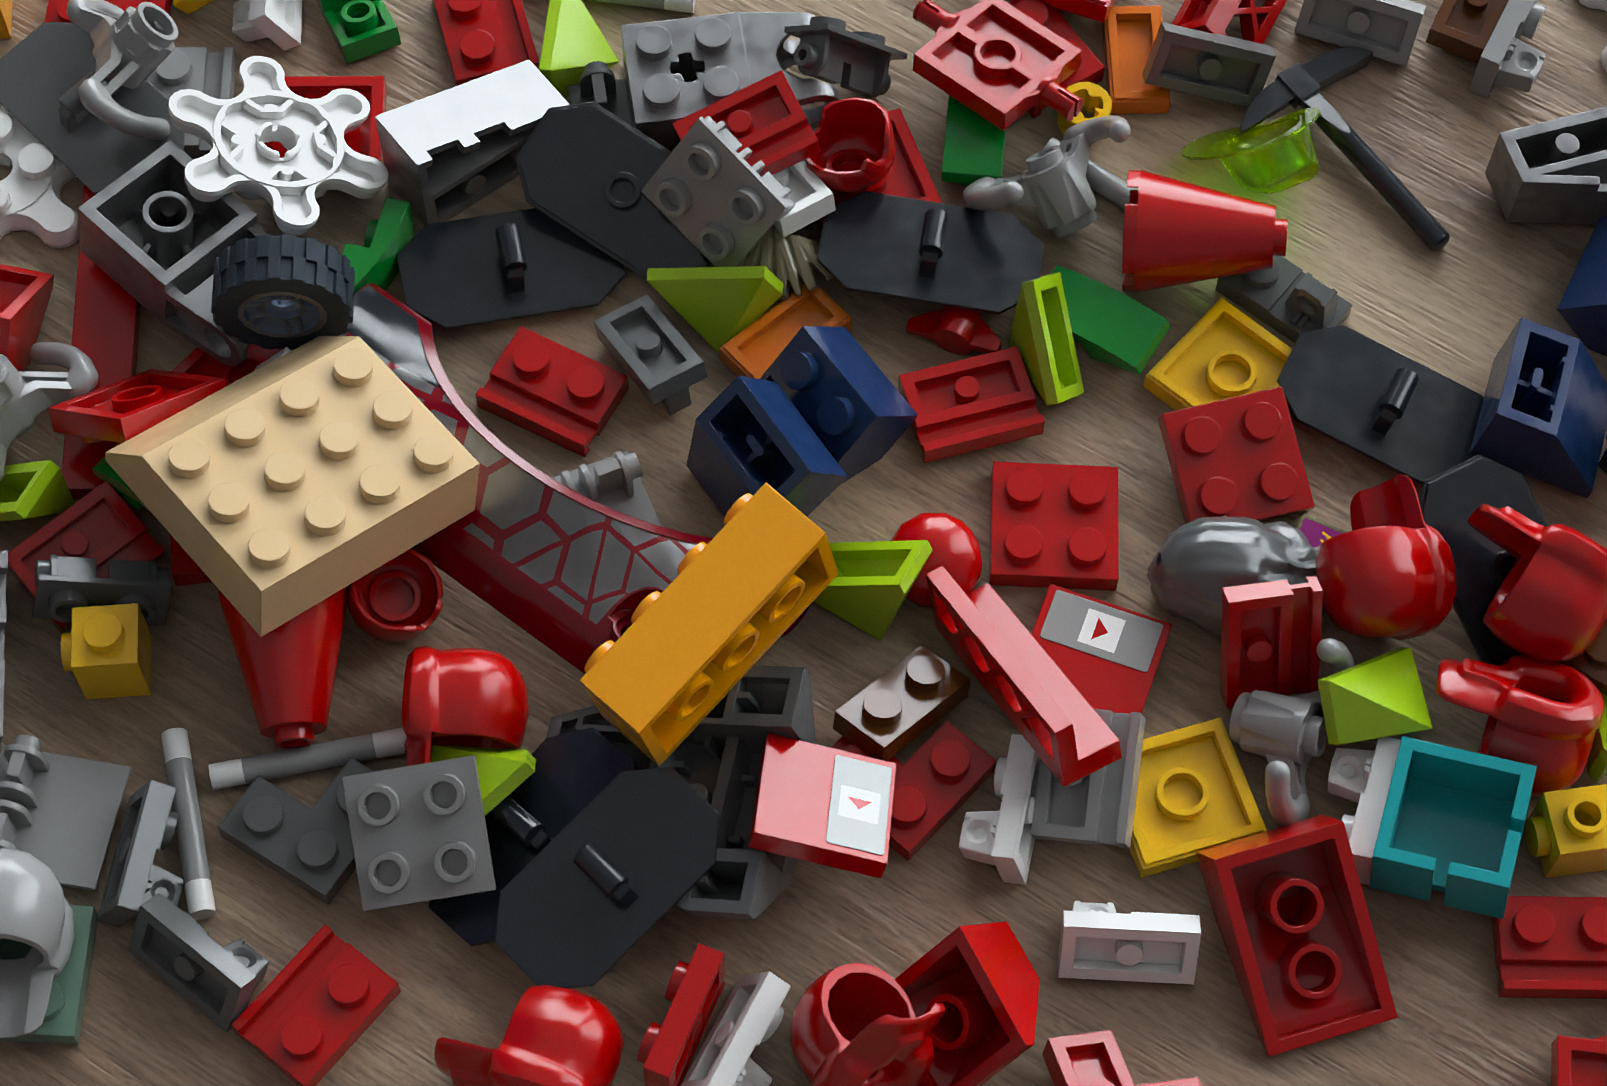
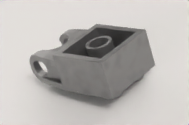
M733 12L621 25L623 67L633 127L672 152L680 142L672 123L782 70L800 106L814 102H825L817 108L802 109L811 129L818 128L821 122L823 107L830 102L840 100L838 89L832 84L811 78H798L784 71L796 65L793 55L800 43V40H786L791 35L784 33L785 27L810 25V18L815 15L802 12Z
M169 140L77 208L80 251L165 326L225 365L237 366L249 357L247 355L249 345L240 342L234 336H228L223 332V328L220 325L217 326L213 321L211 306L214 262L216 257H221L223 249L227 246H234L236 241L245 238H257V235H266L267 233L257 223V215L232 193L226 194L212 202H202L192 197L184 180V171L187 164L193 159L174 142Z

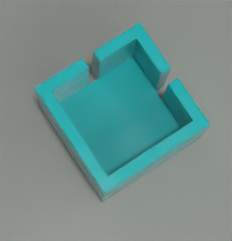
M1402 736L1372 856L1370 888L1429 902L1432 890L1444 892L1443 905L1504 919L1537 766Z

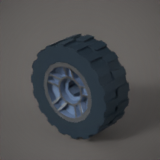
M266 234L257 235V238H245L236 241L234 246H227L223 249L221 257H216L214 262L211 306L213 321L217 326L220 325L223 328V332L228 336H234L242 343L261 346L263 349L273 350V348L284 349L285 347L294 350L318 336L345 335L350 329V323H353L354 267H350V260L345 255L339 254L336 248L329 244H321L318 240L309 237L305 239L294 237V235L282 234V236Z

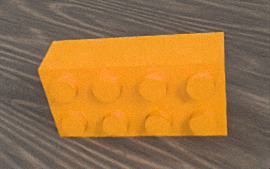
M765 483L753 496L747 493L731 506L723 521L725 526L708 544L700 542L684 556L678 566L677 572L679 575L662 593L654 591L638 605L631 617L633 624L615 643L609 640L595 650L585 665L586 674L579 680L600 714L659 767L838 575L826 532L768 483Z

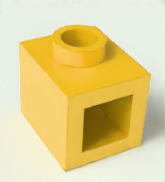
M139 604L72 608L71 632L62 633L61 659L64 671H73L85 699L151 695L152 636Z
M1607 784L1543 792L1532 813L1526 819L1525 837L1530 854L1533 857H1540L1545 878L1607 870Z

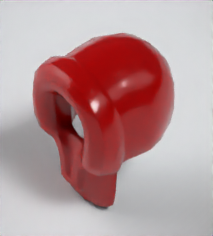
M1397 474L1382 484L1357 492L1350 504L1352 531L1324 541L1318 546L1315 569L1316 577L1323 590V607L1335 626L1360 638H1393L1400 641L1423 636L1441 625L1452 609L1457 591L1455 564L1450 546L1438 530L1425 524L1412 479L1407 475Z
M1488 504L1480 505L1469 517L1468 524L1516 558L1513 567L1497 590L1484 615V624L1495 637L1510 649L1538 661H1567L1584 653L1596 638L1607 618V550L1579 531L1565 525L1554 524L1545 527L1511 507L1495 508Z
M424 646L415 648L407 656L401 709L402 728L406 734L404 743L405 752L407 753L406 766L430 763L433 745L505 749L521 748L529 717L528 689L521 673L512 661L500 653L480 648L438 650L433 647Z
M1527 655L1510 657L1501 666L1468 658L1462 661L1443 658L1438 665L1436 693L1439 697L1458 706L1488 715L1478 753L1537 766L1531 794L1533 797L1542 796L1543 792L1565 790L1576 783L1589 759L1595 733L1601 724L1604 711L1602 693L1586 675L1570 666L1558 662L1538 661Z
M864 963L845 964L826 971L805 990L796 1005L792 1017L790 1045L796 1061L811 1086H918L929 1073L934 1063V1048L930 1032L940 1021L946 1009L943 1003H935L929 1012L916 1018L907 994L897 981L885 971Z
M539 985L531 986L519 1000L503 1041L497 1049L441 1037L436 1041L434 1058L438 1069L443 1074L451 1077L455 1086H612L620 1067L624 1041L621 1027L607 1006L597 998L574 989Z

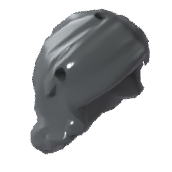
M1226 515L1222 517H1200L1180 526L1166 537L1147 569V577L1151 583V592L1158 598L1159 604L1169 615L1192 621L1208 632L1221 635L1222 588L1287 580L1289 585L1306 583V577L1316 576L1315 562L1318 547L1313 548L1310 546L1305 535L1299 529L1290 526L1286 522L1278 521L1262 524L1256 519L1227 517ZM1322 604V618H1323V616L1326 614V611H1325V609H1324V607H1323V604Z

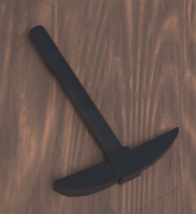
M1359 47L1337 48L1323 53L1303 65L1297 63L1277 74L1275 81L1264 88L1250 104L1241 122L1240 134H1244L1290 105L1295 110L1301 107L1423 242L1433 251L1442 249L1449 242L1450 234L1319 93L1321 88L1366 68L1373 52Z

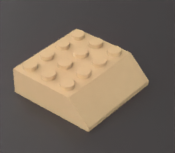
M318 336L105 452L106 462L260 637L475 510L480 464L359 336Z

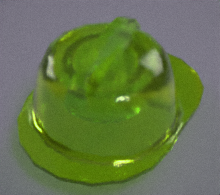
M1314 107L1298 110L1272 121L1262 122L1242 135L1240 134V127L1218 131L1188 143L1182 149V156L1189 160L1220 158L1241 186L1250 191L1265 194L1281 192L1311 180L1318 174L1319 163L1309 125L1317 120L1321 112L1319 108Z

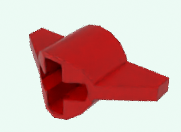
M944 306L943 309L910 318L906 326L907 333L932 339L940 348L953 354L965 355L971 352V350L987 354L999 351L1002 348L1001 341L982 319L979 311Z

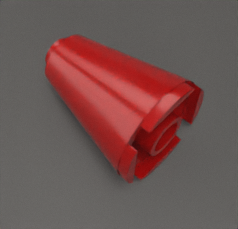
M1143 170L1128 171L1127 187L1139 188V190H1130L1129 204H1125L1122 274H1125L1122 284L1123 292L1138 293L1270 269L1273 267V256H1286L1288 219H1275L1276 206Z
M348 586L262 637L218 589L220 605L260 734L268 738H274L276 747L297 748L309 746L315 742L314 735L320 734L327 729L347 608Z

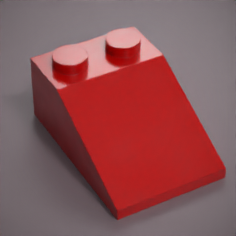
M1319 815L1196 852L1215 920L1267 1056H1274L1398 1018L1343 821L1326 815Z

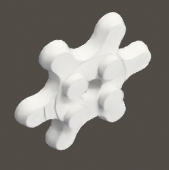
M253 56L245 59L240 65L239 78L243 91L235 98L228 100L216 99L192 89L180 90L170 97L168 110L175 127L183 132L204 139L212 147L211 151L205 156L189 162L184 171L187 189L191 196L199 201H216L231 192L248 200L264 198L273 207V215L278 228L287 234L297 236L306 233L318 220L319 206L315 199L322 197L327 190H339L356 198L370 199L375 197L387 184L388 171L385 165L374 157L355 152L344 140V135L356 130L367 119L370 111L369 102L357 91L340 88L319 99H308L298 96L287 87L284 80V70L280 64L268 57ZM270 141L280 142L289 151L285 152L283 158H279V152L270 149L264 143Z
M1 106L0 166L13 167L11 173L0 181V239L8 233L25 230L37 235L44 244L51 248L61 249L70 247L79 240L78 213L62 202L61 191L65 184L76 176L13 115Z

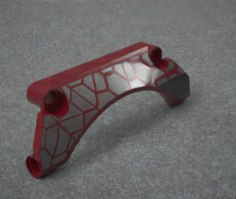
M374 283L364 285L354 294L353 323H350L348 332L340 336H359L480 463L475 510L415 545L412 549L430 559L436 567L582 673L586 674L585 665L595 650L609 640L615 643L633 624L631 617L638 605L652 592L659 591L662 593L679 575L677 572L678 566L684 556L698 543L705 542L708 544L713 538L676 531L620 513L573 491L526 462L490 432L462 401L439 361L433 340L431 322ZM810 605L780 637L783 638L799 624Z

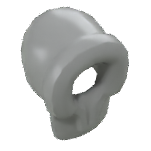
M1 848L0 938L23 942L32 946L29 953L23 958L0 959V1038H16L30 1035L42 1026L48 1008L53 979L60 975L70 958L74 939L73 909L63 895V889L52 869L28 852Z

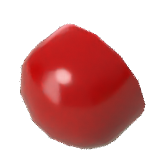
M857 97L830 102L823 107L821 122L813 132L819 141L822 151L805 159L807 168L816 174L830 190L859 193L884 178L890 171L895 159L894 135L889 112L874 100Z
M921 513L899 526L890 541L928 540L933 549L906 597L909 601L918 607L932 608L926 573L941 566L947 570L966 594L974 589L976 582L979 581L981 576L982 557L976 537L962 520L947 513Z
M410 548L348 585L347 608L356 625L374 639L391 643L410 640L423 634L438 618L443 607V581L432 561Z

